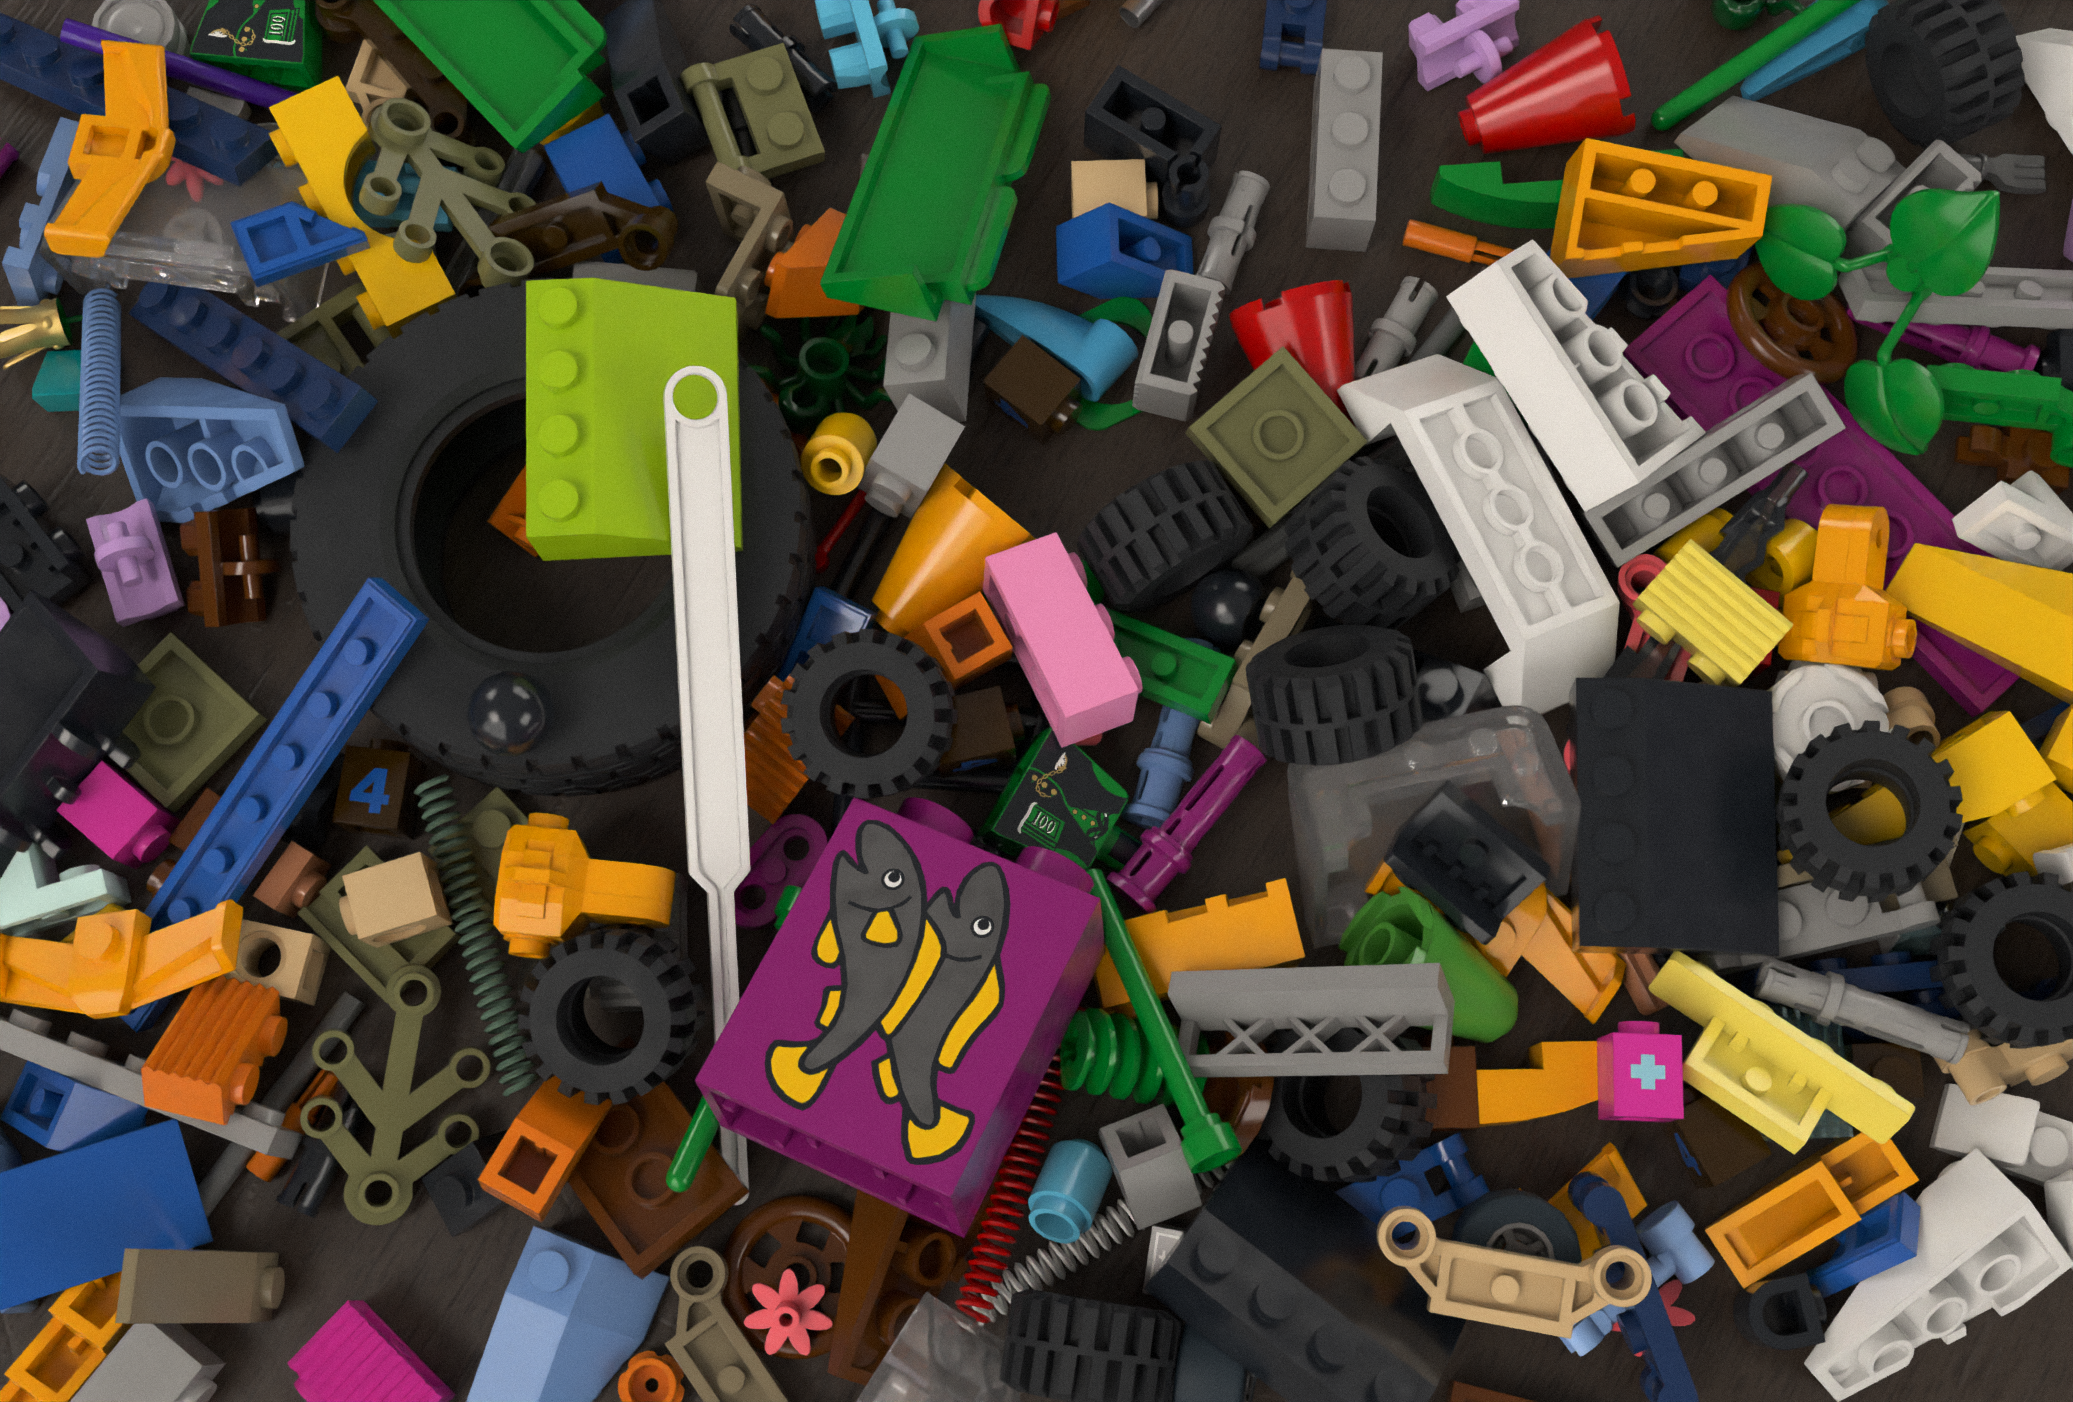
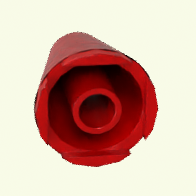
M1600 15L1582 20L1465 96L1467 109L1457 112L1468 147L1479 144L1483 154L1581 142L1586 138L1596 140L1618 137L1635 131V113L1624 117L1622 115L1620 100L1631 97V92L1614 39L1609 30L1597 34L1603 20Z
M1332 280L1289 289L1281 292V298L1266 303V310H1264L1261 298L1247 303L1229 314L1232 329L1254 371L1281 347H1284L1355 426L1337 392L1342 385L1355 381L1353 294L1351 293L1349 282L1343 284V280Z

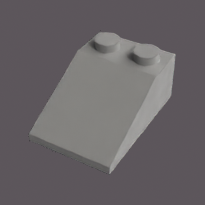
M1737 96L1728 98L1680 133L1674 141L1676 145L1694 160L1772 175L1768 206L1775 204H1803L1815 207L1834 218L1844 229L1845 233L1856 221L1855 219L1906 170L1905 167L1895 160V155L1887 144L1877 138L1868 137L1860 129Z

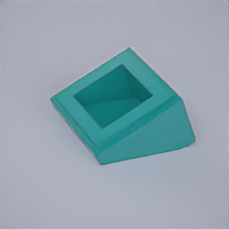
M81 350L47 351L32 388V399L47 412L79 411Z

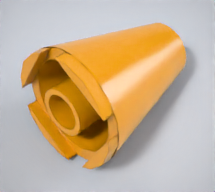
M944 463L918 506L872 598V602L880 608L875 621L888 632L904 638L927 620L979 591L981 593L984 592L985 557L1033 541L1036 538Z

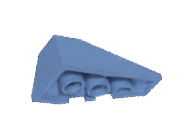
M159 377L120 395V457L136 501L148 498L154 503L159 522L185 523L194 519V512L211 511L249 492H253L305 467L286 406L283 403L203 378Z
M533 1226L505 1291L466 1402H594L602 1393L601 1390L622 1365L645 1342L671 1280L670 1276L654 1270L642 1280L633 1274L620 1255L554 1228Z

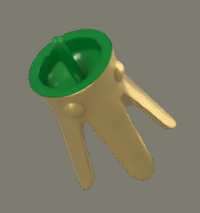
M58 298L52 300L43 299L35 306H0V325L23 324L0 333V359L22 353L6 362L3 370L46 348L53 347L56 350H60L64 346L73 345L70 323L82 321V315L67 318L63 305Z

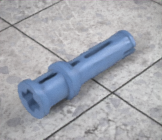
M1184 638L1221 653L1219 647H1213V644L1197 638ZM1163 705L1151 747L1145 748L1143 753L1138 756L1136 765L1141 769L1132 802L1126 804L1122 810L1121 816L1125 820L1149 830L1153 826L1159 828L1177 808L1184 782H1190L1194 774L1193 763L1189 760V756L1200 722L1199 719Z

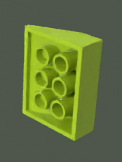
M600 278L526 281V538L543 561L671 555L663 394L670 377L680 369L688 366H703L714 371L721 378L726 388L735 552L743 551L738 314L736 298ZM690 375L684 377L674 388V405L680 414L689 419H703L710 415L716 406V389L708 379L702 376Z

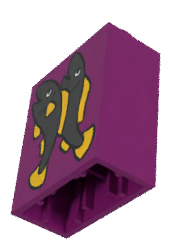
M854 797L702 1066L695 1082L720 1126L964 1238L1106 952L1101 901L1099 897L1090 894L1094 887L1091 876L1078 864L1059 853L1041 847L1029 846L1022 849L1014 863L970 845L974 835L967 823L950 810L932 801L917 797L905 798L895 814Z

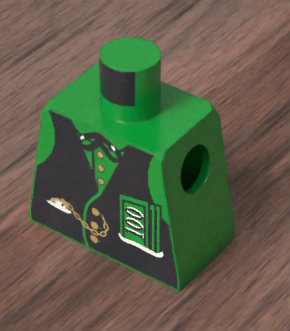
M209 0L192 42L190 55L193 59L287 90L303 92L322 83V30L315 15L316 1Z
M1052 727L1034 736L975 836L980 842L1017 858L1023 848L1035 846L1059 853L1078 864L1084 870H1088L1096 858L1118 873L1142 845L1140 840L1115 825L1128 802L1129 795L1126 790L1075 744L1062 748Z

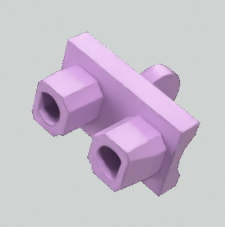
M1459 0L1456 4V17L1445 23H1442L1436 15H1432L1429 12L1412 20L1408 26L1409 46L1417 58L1418 82L1424 89L1429 91L1455 77L1462 78L1472 72L1478 80L1485 84L1502 73L1500 58L1512 53L1513 48L1519 46V37L1515 27V13L1519 10V0Z
M145 498L122 511L97 515L86 519L95 548V560L102 572L117 623L125 627L145 619L152 620L185 606L154 503Z

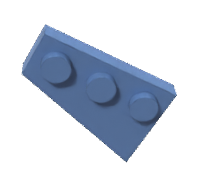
M63 117L59 118L38 171L36 191L37 195L42 197L39 206L25 203L19 218V227L21 228L20 249L8 246L2 261V266L19 306H35L41 300L47 299L49 293L57 295L64 280L66 260L59 258L60 254L51 251L44 236V229L47 223H54L81 182L80 179L73 178L67 163L79 122Z

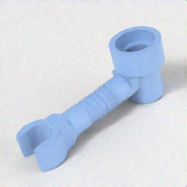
M1671 1201L1660 1206L1646 1216L1635 1228L1639 1240L1650 1253L1648 1254L1650 1258L1647 1259L1657 1288L1674 1274L1682 1284L1691 1283L1705 1274L1715 1262L1710 1253L1692 1232L1695 1223L1678 1201ZM1609 1304L1575 1323L1571 1339L1559 1338L1571 1353L1576 1351L1581 1357L1595 1348L1603 1340L1604 1336L1613 1329V1325L1617 1322L1616 1315L1625 1312V1307Z

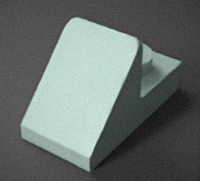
M32 842L33 844L26 853L16 852L0 879V933L24 937L76 921L77 917L95 915L110 903L120 906L130 904L132 901L127 880L102 868L100 869L99 865L74 867L61 872L58 877L55 859H52L37 843Z

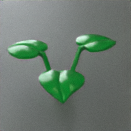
M1932 188L1913 192L1896 205L1891 215L1890 237L1892 243H1889L1879 251L1853 259L1841 258L1846 246V234L1838 222L1824 211L1803 204H1775L1767 206L1763 236L1755 242V247L1765 273L1772 283L1785 294L1789 293L1794 298L1800 300L1820 299L1828 295L1835 288L1838 278L1837 271L1848 273L1881 262L1888 263L1886 268L1887 277L1895 288L1904 292L1911 291L1912 297L1877 352L1878 362L1870 360L1855 362L1847 370L1844 380L1845 400L1854 420L1870 437L1890 449L1910 455L1924 454L1928 449L1930 441L1941 427L1945 406L1943 393L1936 378L1925 367L1909 359H1896L1892 361V352L1920 305L1932 295V292L1941 296H1957L1972 289L1983 278L1992 259L1998 237L2000 219V193L1998 191L1966 192Z

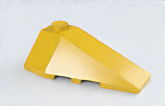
M1919 543L1913 544L1885 592L1907 607L1906 614L2071 705L2073 703V573Z

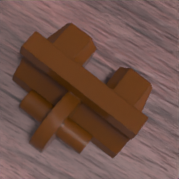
M256 507L194 512V520L185 522L180 526L182 549L189 556H198L200 580L191 581L190 586L186 589L188 612L204 617L205 627H223L238 623L267 620L262 573L281 571L280 558H261Z

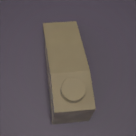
M125 1248L115 1323H256L271 1321L273 1309L279 1307L285 1287L284 1270L282 1267H278L279 1253L206 1249Z

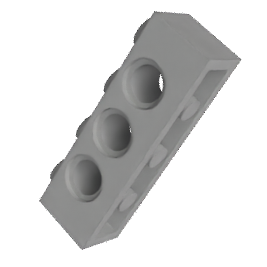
M1799 374L1705 431L1704 435L1640 483L1587 512H1584L1582 508L1576 512L1608 563L1618 568L1846 427L1813 374Z

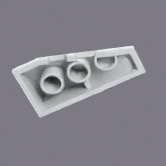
M1978 1148L1974 1149L1961 1161L1953 1162L1945 1167L1937 1180L1925 1188L1915 1201L1921 1206L1917 1256L1861 1281L1824 1333L1826 1342L1817 1344L1804 1362L1806 1367L1837 1402L1908 1366L1913 1358L1914 1348L1931 1339L1941 1338L1948 1345L1966 1336V1326L1963 1323L1977 1315L1994 1308L2002 1317L2021 1307L2073 1266V1261L2032 1202Z

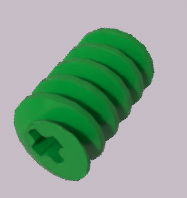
M1088 1008L1085 1011L1079 1010L1074 1014L1062 1039L1060 1049V1080L1065 1090L1077 1091L1084 1082L1088 1094L1101 1095L1108 1087V1091L1114 1099L1125 1100L1132 1092L1136 1103L1149 1104L1155 1098L1158 1105L1164 1104L1165 1108L1172 1109L1176 1105L1138 1018L1132 1020L1127 1014L1122 1013L1108 1015L1104 1010ZM1170 1023L1178 1040L1180 1029L1175 1024ZM1200 1031L1196 1055H1209L1206 1036ZM1195 1077L1202 1093L1207 1077Z

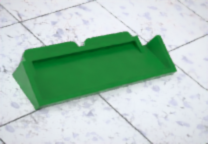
M373 0L492 126L522 154L606 96L590 80L587 74L606 62V59L599 52L606 45L607 33L577 0Z
M1002 24L914 37L820 281V285L827 298L937 322L944 299L972 305L976 291L985 288L992 281L1018 202L1011 184L1012 181L1021 178L1028 171L1052 97L1047 85L1034 83L1030 71L1021 72Z

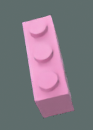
M1057 532L985 557L983 591L1063 748L1132 722L1138 694L1142 693V681L1134 661L1129 656L1122 658L1113 641L1115 633L1108 611L1102 604L1094 605L1087 592V576L1080 558L1075 552L1067 553Z

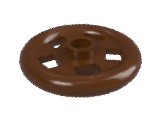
M1761 262L1746 266L1731 280L1726 293V310L1730 325L1744 348L1760 364L1787 380L1799 374L1812 373L1819 385L1833 383L1846 375L1847 370L1856 360L1858 339L1851 317L1832 291L1825 297L1808 301L1794 298L1789 293L1785 294L1772 283L1765 273ZM1757 288L1770 299L1765 307L1752 296ZM1759 323L1764 324L1765 329L1774 340H1772L1769 337V335L1763 330ZM1822 327L1828 329L1832 343L1820 338V329ZM1809 350L1814 360L1801 358L1797 351Z
M812 1195L779 1197L751 1211L731 1233L722 1252L729 1271L728 1281L723 1290V1302L756 1349L766 1353L765 1341L770 1328L752 1329L744 1325L745 1318L755 1311L747 1293L752 1291L754 1283L760 1282L772 1287L779 1293L783 1272L792 1264L800 1263L809 1270L810 1280L805 1288L799 1290L798 1294L807 1287L823 1284L825 1286V1294L816 1305H821L823 1313L831 1318L833 1324L827 1330L808 1331L811 1343V1350L808 1355L800 1354L793 1347L787 1336L782 1347L772 1356L800 1360L819 1357L831 1352L840 1293H831L829 1291L832 1283L830 1264L832 1262H845L853 1215L840 1205ZM803 1222L813 1223L830 1231L824 1250L821 1251L814 1245L797 1241ZM766 1233H769L781 1243L782 1247L774 1252L766 1268H763L750 1257V1254L757 1242ZM788 1313L783 1314V1317L787 1319L792 1318Z

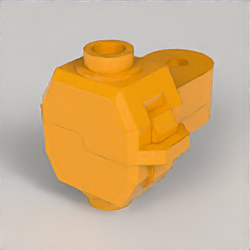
M1828 504L1824 508L1818 527L1812 581L1785 594L1783 609H1778L1779 613L1794 624L1775 645L1778 647V653L1784 659L1893 671L1900 666L1901 658L1909 659L1912 657L1917 638L1916 623L1914 620L1906 619L1907 607L1883 590L1889 543V518L1884 507Z
M530 813L527 825L515 824L507 831L496 887L493 924L504 935L503 939L510 942L508 954L525 958L544 959L550 955L551 947H556L565 941L579 936L589 923L608 925L628 924V927L644 926L651 929L669 927L676 872L653 865L591 859L584 842L576 830H568L569 819L560 815Z

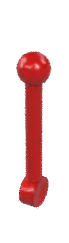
M861 489L820 545L817 546V554L815 555L817 562L816 573H822L828 568L830 564L829 552L866 503L865 496L867 493Z

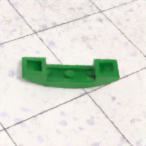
M1682 149L1653 151L1684 158ZM1500 161L1439 166L1432 184L1430 201L1431 204L1447 212L1485 224L1510 228L1549 229L1555 228L1563 180L1503 184Z

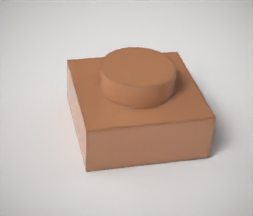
M291 841L253 896L272 909L295 919L297 913L304 906L308 907L321 895L319 891L327 884V878L324 876L332 865L310 850Z

